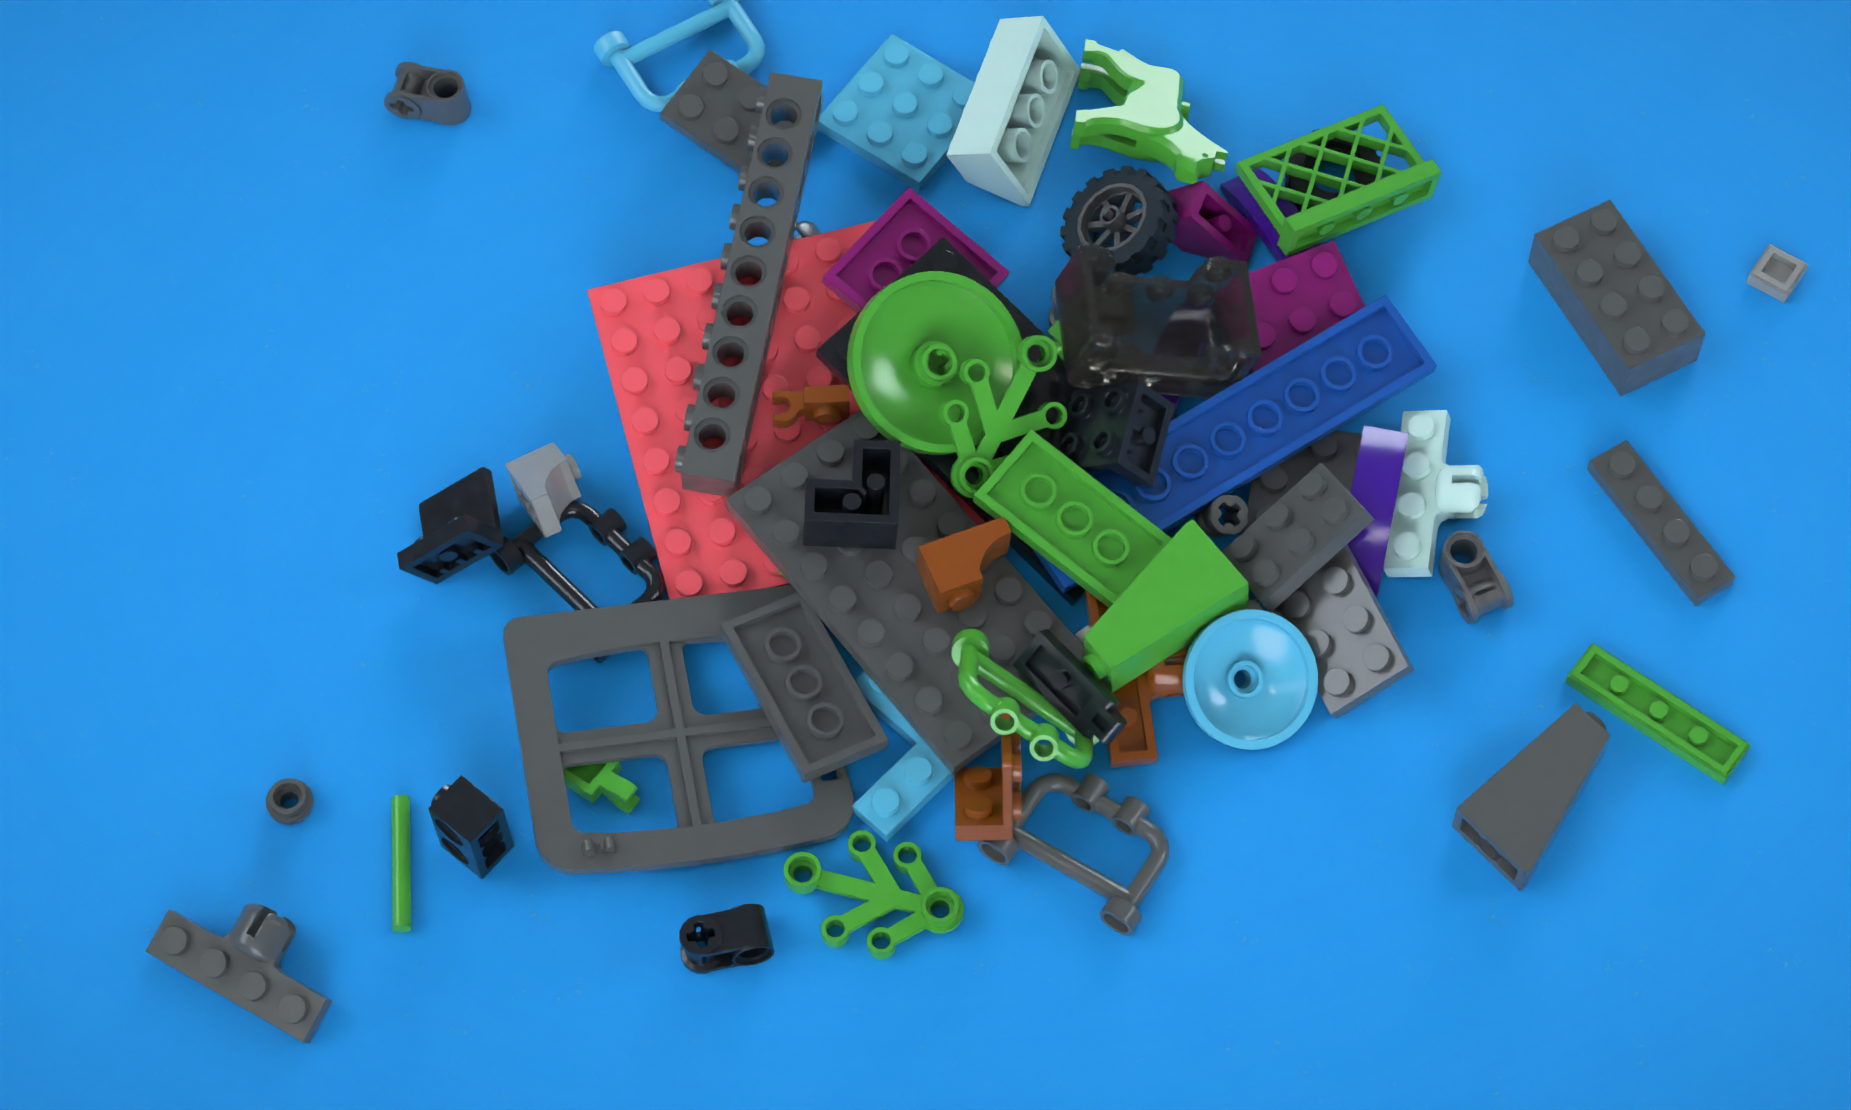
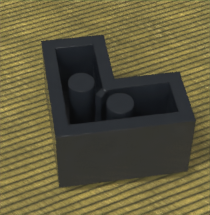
M854 440L851 480L806 479L804 546L896 549L899 513L900 442Z

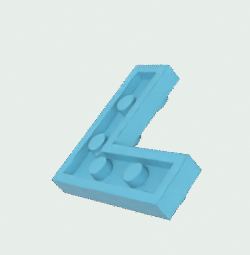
M864 671L855 681L871 710L913 746L852 805L853 813L882 839L888 842L955 775L947 769Z

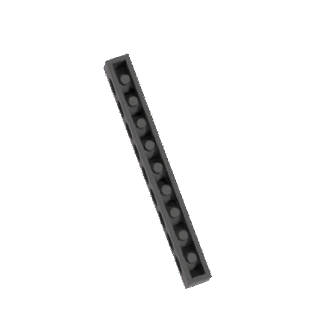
M771 72L767 88H759L756 113H760L761 117L759 126H751L747 143V151L753 153L750 165L743 164L741 167L738 190L744 191L741 204H733L729 229L735 230L732 244H724L720 268L726 270L723 284L716 283L713 290L711 308L717 310L714 324H706L703 335L702 349L708 350L705 364L698 363L696 366L693 390L699 391L696 405L688 404L685 414L684 431H689L686 446L679 445L675 459L674 470L681 473L684 490L729 497L738 491L822 109V80ZM780 121H790L793 123L792 126L787 128H780L775 124ZM773 159H780L785 162L778 167L766 164ZM763 198H772L777 201L771 206H762L757 203ZM755 237H762L768 240L767 243L760 246L748 243V241ZM745 277H755L760 280L751 286L739 283ZM739 316H744L751 320L743 326H736L730 323L732 319ZM731 356L742 360L740 364L733 367L721 364L723 359ZM719 397H727L733 400L732 404L723 408L711 404ZM709 438H719L724 441V444L716 449H708L702 445Z

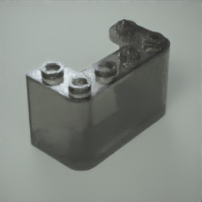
M1097 244L1079 245L1054 283L1066 379L1072 386L1091 388L1140 380L1159 394L1211 398L1242 380L1262 356L1247 261L1229 260L1222 256L1209 258L1194 272L1188 281L1174 280L1166 276H1131L1125 272L1112 273L1116 266L1114 253L1109 249H1105Z

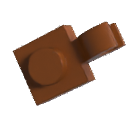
M849 385L804 386L803 392H791L783 389L772 392L773 405L785 404L790 408L786 413L773 414V426L777 428L790 427L801 416H805V421L814 420V422L822 425L835 424L841 419L849 418Z

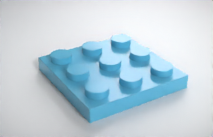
M891 34L820 114L817 130L920 192L949 159L946 155L950 142L954 137L963 109L967 104L975 83Z

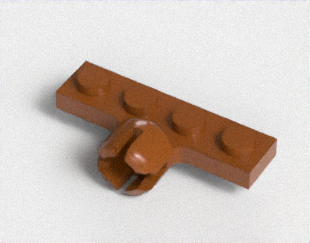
M1085 590L1089 627L1091 629L1109 608ZM1187 646L1113 692L1120 702L1116 710L1127 720V724L1113 742L1107 745L1110 768L1157 763L1158 753L1150 703L1159 698L1184 696L1182 674L1188 652Z

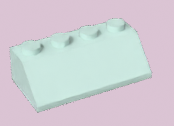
M1044 16L999 20L946 155L966 182L1020 206H1029L1080 73L1079 66Z

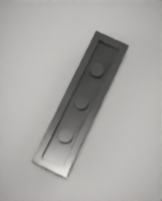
M1627 440L1589 461L1587 468L1589 473L1694 606L1733 584L1734 574Z

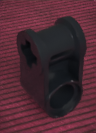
M743 904L725 911L696 915L687 919L679 931L682 962L687 969L697 974H707L712 971L736 966L756 965L769 960L775 953L765 909L760 904ZM697 927H700V932H696ZM704 941L706 947L699 948L697 942ZM702 957H707V961L703 962Z

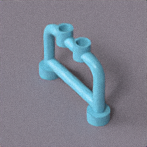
M707 0L711 8L633 46L629 44L621 31L609 32L595 43L594 52L604 66L615 67L636 101L643 108L652 112H661L685 80L677 86L674 92L658 96L649 90L633 64L728 18L731 20L749 48L747 55L735 62L734 60L727 61L746 74L759 67L765 56V44L762 36L739 4L740 0Z

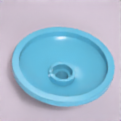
M1237 610L1226 613L1211 621L1193 640L1183 666V693L1193 719L1211 738L1237 749H1264L1275 746L1291 737L1308 718L1317 695V664L1308 641L1288 620L1264 610ZM1238 671H1242L1245 675V683L1240 688L1234 683V676Z

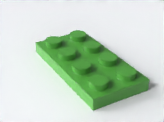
M1032 429L973 497V502L994 519L1005 517L1012 533L1108 608L1111 607L1172 539Z

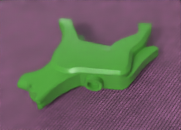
M1085 40L1082 62L1092 63V65L1081 63L1077 88L1084 90L1088 88L1100 89L1117 106L1093 110H1077L1071 134V149H1078L1082 145L1098 146L1136 160L1160 162L1173 170L1178 181L1188 184L1197 183L1198 179L1211 176L1212 170L1224 172V160L1227 158L1228 151L1210 141L1187 122L1190 102L1182 101L1184 80L1177 71L1170 68L1148 65L1123 49L1116 51L1097 44V41Z

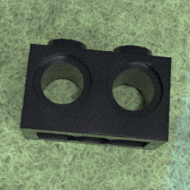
M462 775L452 785L447 784L443 786L433 797L428 810L441 847L480 879H483L514 847L503 808Z

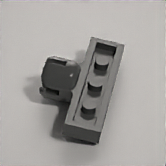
M246 904L230 933L224 937L215 934L179 912L169 909L145 951L304 1043H310L332 1003L331 999L285 974L281 969V959L296 933L295 925L288 918H281L277 916L276 911L259 904Z

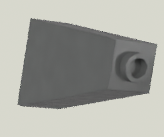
M1575 703L1456 809L1452 827L1519 891L1527 886L1604 754L1610 734L1607 732L1602 720L1592 712H1585Z

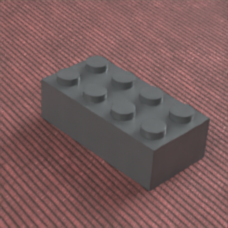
M1611 200L1605 201L1534 235L1528 263L1620 396L1697 361L1705 332Z

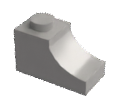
M552 442L505 464L519 502L545 538L562 531L560 526L562 512L573 500L581 497L575 481L581 478V473L571 453L564 456L556 444Z

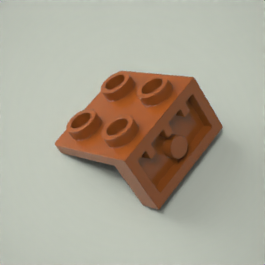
M1002 713L1001 718L1009 719L1011 715ZM1016 732L1010 735H1001V768L974 766L962 768L954 774L955 841L1013 840V821H1022L1021 737Z

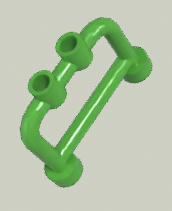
M977 629L960 631L953 639L951 650L952 659L959 667V686L973 704L991 716L990 725L992 729L1000 735H1010L1016 732L1029 741L1030 753L1036 760L1049 761L1054 758L1062 764L1075 769L1089 766L1093 759V745L1100 740L1095 735L1091 739L1084 737L1041 693L990 660V643L983 632ZM977 674L1051 724H1037L1020 713L1019 704L1014 699L1009 697L998 698L980 684ZM1002 713H1007L1012 717L1009 719H1003L998 715ZM1054 726L1066 733L1070 742L1074 744V748L1059 739L1058 731ZM1048 740L1051 743L1047 745L1039 744L1038 741Z

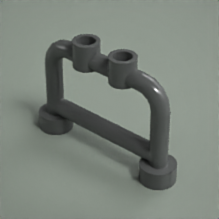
M1047 773L1037 777L1022 794V821H1013V840L978 841L977 846L979 850L993 862L1006 866L1009 865L1018 850L1021 849L1107 898L1108 901L1099 914L1101 920L1117 933L1126 936L1132 935L1142 919V915L1137 908L1165 867L1170 854L1169 842L1163 830L1146 819L1150 809L1140 799L1127 796L1123 803L1119 804L1107 797L1106 794L1110 789L1109 785L1095 774L1087 773L1081 782L1062 773ZM1047 793H1063L1070 797L1073 803L1083 811L1088 813L1097 812L1111 820L1112 824L1122 833L1130 836L1136 834L1149 843L1151 847L1150 855L1128 888L1022 829L1041 799Z

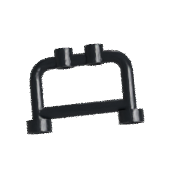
M573 500L562 512L560 524L571 518L581 520L589 527L594 538L600 544L608 545L632 574H638L644 579L646 590L631 604L660 601L665 586L662 574L652 563L657 558V553L652 545L641 536L631 543L622 534L627 529L626 523L614 509L609 508L600 514L589 504ZM534 522L511 540L503 536L504 546L489 554L497 567L507 575L513 574L526 563L574 610L598 608L534 546L535 543L544 537ZM611 655L595 657L593 659L598 663H602Z

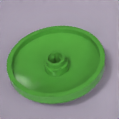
M927 271L908 275L889 284L875 294L864 306L853 326L847 351V371L853 395L864 416L880 434L890 441L900 442V447L929 455L957 453L950 428L941 422L938 413L944 401L949 399L961 400L969 408V418L966 422L974 446H977L984 433L971 388L963 383L960 378V367L968 359H981L988 364L990 368L988 381L997 408L1020 364L1017 358V349L1022 341L1020 332L1003 303L992 292L976 281L959 274L944 271ZM973 364L969 368L968 375L971 380L977 381L981 376V369L977 364ZM953 404L949 407L947 412L948 418L952 422L959 419L961 412L957 405Z

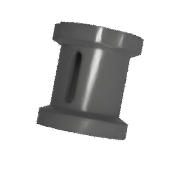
M1221 495L1214 499L1209 507L1195 515L1196 523L1207 536L1213 538L1222 537L1226 534L1234 535L1241 532L1247 525L1248 507L1236 495ZM1220 508H1224L1227 512L1223 516L1225 524H1220L1218 521L1222 515Z

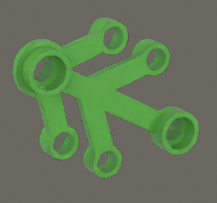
M1032 335L1021 341L1017 349V358L1020 364L997 408L988 381L990 377L988 364L981 359H968L961 365L959 375L963 383L971 388L984 434L975 449L966 422L969 418V408L966 403L958 399H949L941 404L938 413L939 418L943 424L949 426L958 459L952 465L950 479L954 489L960 495L973 498L974 494L1007 458L1008 455L993 459L1001 442L1025 435L1031 429L1033 431L1044 428L1059 429L1066 423L1067 410L1058 402H1045L1037 411L1014 418L1036 373L1049 370L1056 362L1057 348L1050 338L1043 335ZM1032 345H1036L1041 353L1040 358L1036 362H1032L1028 357V350ZM973 364H977L981 369V376L977 381L971 380L968 375L969 368ZM953 404L957 405L961 412L959 419L955 422H952L947 414L949 407ZM1051 407L1058 411V419L1053 424L1046 420V412ZM973 466L978 470L979 476L976 482L970 484L966 480L965 474L967 469Z
M858 830L850 835L848 839V852L854 861L862 863L873 882L822 870L818 858L809 852L792 854L785 861L783 867L785 883L795 893L808 894L818 889L865 901V903L841 916L832 915L822 922V940L827 946L832 948L844 946L850 938V933L895 909L911 913L910 916L889 928L877 927L868 934L867 949L869 954L875 959L885 960L894 954L896 945L924 930L935 934L949 933L960 925L964 917V904L961 897L952 889L937 887L922 862L919 846L913 842L898 844L893 852V861L895 868L899 872L909 874L919 894L900 890L876 850L875 837L866 830ZM859 841H866L871 846L867 851L859 852L854 849V845ZM910 852L916 856V859L912 863H903L899 860L900 855ZM802 871L812 875L809 881L803 883L795 880V876ZM939 906L945 907L949 911L948 915L943 918H937L931 912ZM832 926H840L844 929V932L839 937H831L827 934V930ZM877 938H886L890 941V944L885 949H877L873 946V942Z

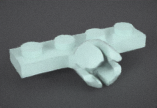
M1447 410L1403 411L1400 432L1409 433L1384 560L1383 569L1387 577H1432L1437 532L1440 523L1447 519H1477L1483 516L1486 511L1487 504H1479L1480 501L1488 498V483L1484 476L1483 468L1479 465L1449 466L1446 464L1451 422Z

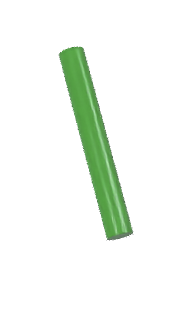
M395 795L391 798L392 930L397 933H406L412 929L410 797L407 795Z

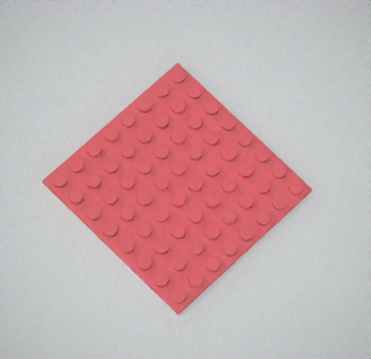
M877 220L792 241L738 490L846 420L841 419L835 424L822 425L814 422V420L805 421V416H801L792 426L777 428L773 426V414L786 413L790 408L785 404L773 405L772 392L782 389L791 392H803L804 386L845 385L816 357V352L821 345L851 320L857 312L821 282L828 270ZM721 258L587 290L669 599L791 585L777 571L778 568L727 510L726 498L728 497L684 490L681 473L674 470L679 445L686 446L689 431H684L688 404L696 405L699 392L698 390H693L696 366L698 363L705 364L708 350L702 349L705 326L707 323L714 324L717 310L711 308L714 286L716 283L723 284L726 270L720 268ZM745 277L739 283L751 286L760 280L755 277ZM739 316L732 319L730 323L736 326H743L751 320L747 317ZM731 356L723 359L721 364L733 367L740 364L742 360ZM849 389L850 416H852L861 409L855 400L853 392ZM719 397L711 404L723 408L732 404L733 400L727 397ZM709 438L702 445L708 449H716L722 446L724 441L719 438ZM919 458L977 526L986 523Z

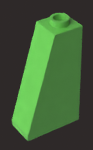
M1192 519L1184 524L1084 635V657L1082 662L1113 693L1192 643L1198 633L1214 619L1229 612L1246 609L1248 607L1249 583Z

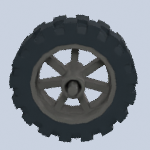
M1122 166L1120 171H1115L1114 168L1108 169L1103 172L1102 177L1098 179L1093 177L1086 182L1087 187L1082 192L1078 190L1071 199L1074 203L1071 208H1066L1064 212L1065 226H1061L1060 236L1065 240L1062 244L1065 253L1094 281H1101L1102 279L1104 282L1123 280L1127 283L1135 280L1137 274L1142 272L1145 275L1154 268L1152 264L1157 259L1162 260L1168 252L1166 247L1169 243L1174 242L1177 234L1174 230V225L1179 224V214L1174 210L1177 207L1174 198L1148 171L1141 168L1136 171L1132 166ZM1135 203L1143 204V207L1132 212ZM1104 232L1097 240V233ZM1114 240V246L1108 247Z

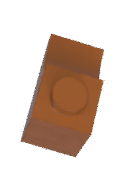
M1005 517L918 546L916 568L937 614L949 609L952 611L964 610L972 606L977 599H980L983 584L982 572L993 560L1008 553L1011 530Z

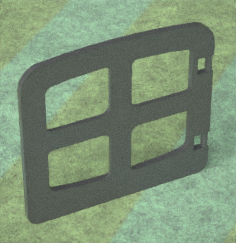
M792 585L514 618L506 624L503 633V643L535 845L540 858L550 868L564 874L574 875L621 873L704 865L755 857L830 841L847 829L854 812L852 807L854 797L846 766L835 770L837 779L822 781L820 776L810 780L813 799L808 804L778 812L724 822H716L712 815L703 765L704 754L712 749L780 740L762 708L711 715L698 713L692 705L682 649L688 644L725 642L720 634L721 623L797 593ZM641 650L647 654L657 707V715L652 721L574 732H561L556 728L547 675L553 667L584 659ZM647 757H657L666 763L677 819V826L675 828L617 833H582L573 827L564 779V771L567 768Z

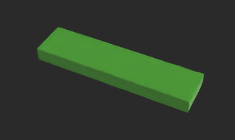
M1594 643L1589 646L1567 675L1566 684L1721 785H1724L1751 746L1745 740Z

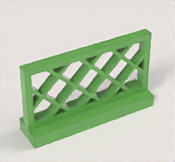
M1383 104L1237 162L1235 167L1236 173L1279 233L1280 237L1277 245L1286 257L1432 198L1442 173L1433 159L1426 162L1422 159ZM1378 121L1387 133V138L1382 140L1362 134V128ZM1337 138L1353 143L1350 155L1325 148L1326 142ZM1361 145L1381 151L1380 163L1354 157L1357 146ZM1297 153L1316 157L1314 169L1288 163L1289 158ZM1387 153L1405 158L1410 168L1398 170L1385 166ZM1321 159L1346 166L1343 179L1319 172ZM1263 167L1280 172L1277 184L1259 180L1253 171ZM1351 168L1376 175L1374 182L1362 185L1349 181L1348 177ZM1284 174L1310 181L1307 192L1302 193L1282 187ZM1314 183L1339 190L1338 197L1326 200L1311 195ZM1277 198L1303 205L1301 212L1285 218L1276 205Z

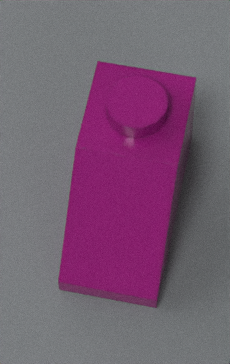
M1204 181L1168 191L1177 205L1174 210L1179 214V224L1174 225V230L1177 234L1173 244L1181 251L1239 267L1247 266L1258 234L1242 214Z

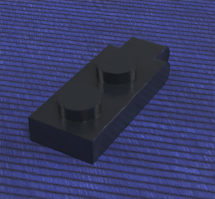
M1048 629L1039 631L1013 664L1084 737L1091 739L1095 735L1102 743L1110 745L1126 726L1127 720L1116 710V707L1120 704L1117 697Z

